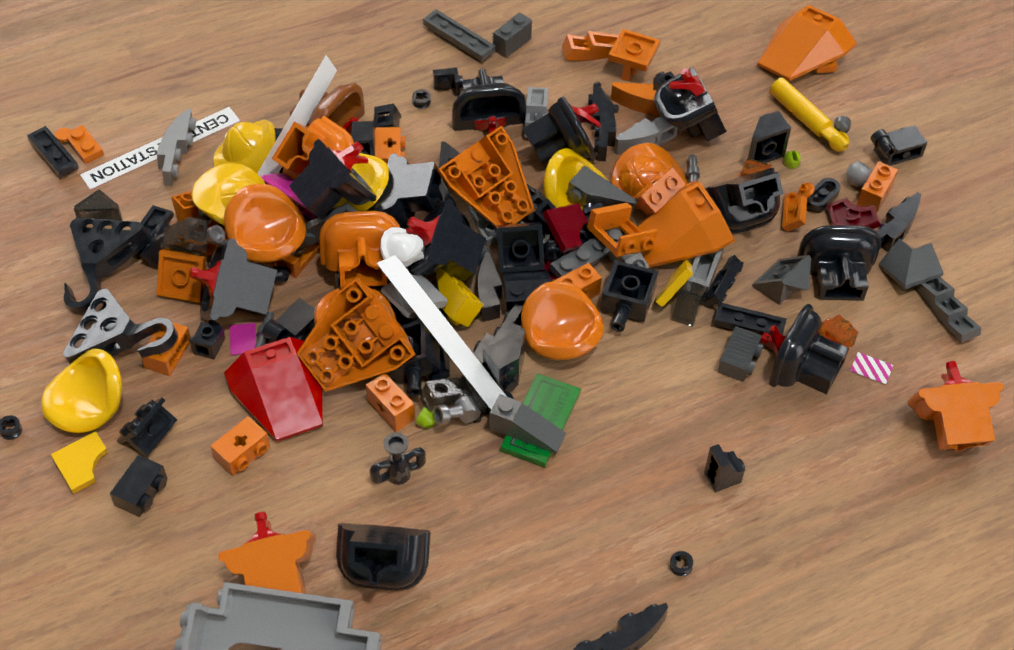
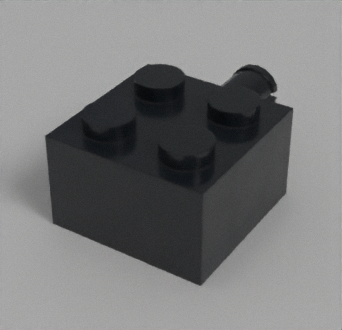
M614 260L601 302V311L614 314L610 324L611 329L617 332L624 331L628 318L645 322L656 290L659 271Z
M421 319L401 326L406 332L415 355L397 369L386 372L400 384L407 382V394L410 396L422 394L421 377L441 370L440 344Z

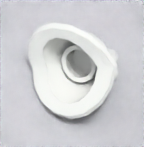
M399 227L389 228L384 232L380 241V251L383 259L396 255L406 268L424 258V254L421 251L423 240L418 235L408 234L405 229Z

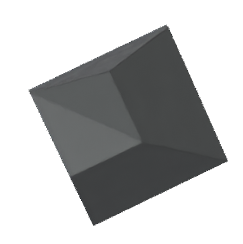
M898 239L879 263V267L904 289L943 276V270L932 243L913 248L906 242Z
M804 255L779 259L752 285L756 290L780 305L792 292L809 289L811 257Z

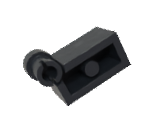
M915 125L888 133L884 129H880L870 137V140L875 145V153L882 163L888 166L923 157L928 143Z

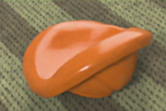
M641 143L624 151L615 162L611 174V183L631 197L638 194L662 170L672 167L683 181L688 184L685 174L676 160L665 149L654 143ZM638 204L636 205L635 210H642Z
M268 184L246 186L232 197L226 207L224 226L228 239H235L237 245L246 251L247 260L258 263L281 260L294 253L306 237V222L302 213L289 197L275 186Z
M563 281L544 283L529 295L522 308L521 323L522 328L525 330V339L532 350L544 358L551 360L577 358L595 348L603 336L604 324L598 309L587 295L574 284Z

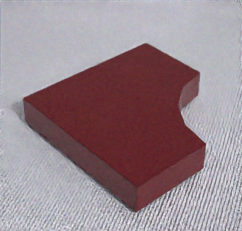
M847 197L827 205L833 225H859L872 229L882 226L874 205L868 207L856 206Z
M579 203L549 209L542 214L562 253L578 249L582 246L580 229L588 223V220Z

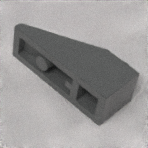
M585 165L571 179L566 193L573 201L579 202L583 206L591 202L595 204L602 202L603 207L628 203L632 206L631 215L634 213L638 202Z
M499 394L490 411L489 429L557 454L566 436V432L524 403Z

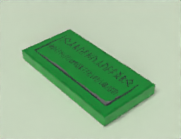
M537 373L522 403L563 430L581 394V389ZM508 435L505 436L500 446V452L543 468L546 467L552 455V452Z

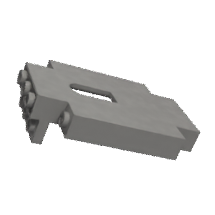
M224 582V587L219 590L217 604L220 605L219 609L208 608L198 603L187 605L186 611L182 612L180 618V627H182L181 637L177 638L174 650H229L237 643L280 648L281 650H381L383 636L377 632L352 629L356 606L353 601Z

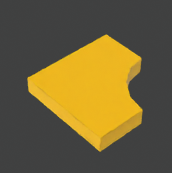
M685 260L674 271L667 284L656 296V302L661 307L693 275L692 264L688 260Z
M95 431L50 455L70 490L75 494L96 483L94 477L95 466L108 451Z

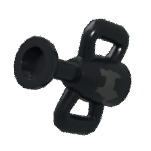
M397 432L387 435L383 444L387 453L391 455L387 460L371 466L369 470L370 480L374 484H379L386 480L395 485L406 483L410 479L411 471L423 467L426 463L425 450L420 447L404 453L408 448V438L404 434ZM416 456V462L410 463L409 460ZM386 469V471L380 475V470Z

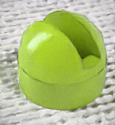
M796 150L788 151L783 159L784 166L790 169L799 167L801 161L800 154Z
M424 407L417 417L415 424L423 428H431L435 423L433 412Z

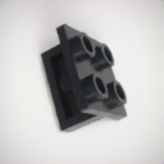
M163 397L156 401L151 399L146 405L143 404L134 413L136 418L131 423L128 421L120 429L119 433L121 436L117 441L120 444L127 441L140 454L146 457L178 419L162 406L166 401Z

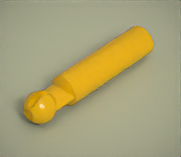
M779 78L771 85L769 93L816 136H823L828 140L832 150L841 152L848 148L850 143L848 135L842 131H837L833 127V121L787 80Z

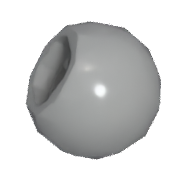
M855 161L848 166L846 179L854 187H863L872 173V169L861 161Z

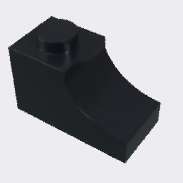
M719 444L711 446L704 474L715 493L742 483L745 472V465L742 459L737 458L734 451L723 452Z

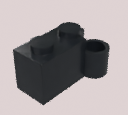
M299 298L277 320L271 319L266 322L262 329V335L271 340V342L288 337L305 341L315 327V308Z

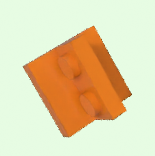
M622 29L608 55V60L622 64V80L630 82L633 74H637L638 69L647 71L660 46V39Z
M165 249L159 251L156 295L200 303L204 283L189 277V271L191 267L204 271L208 270L206 268V257Z

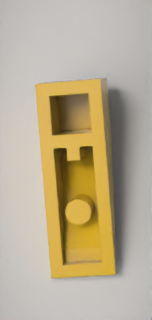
M438 269L436 275L439 292L448 299L445 308H442L448 315L447 319L454 325L462 324L469 327L483 304L462 281L444 270Z

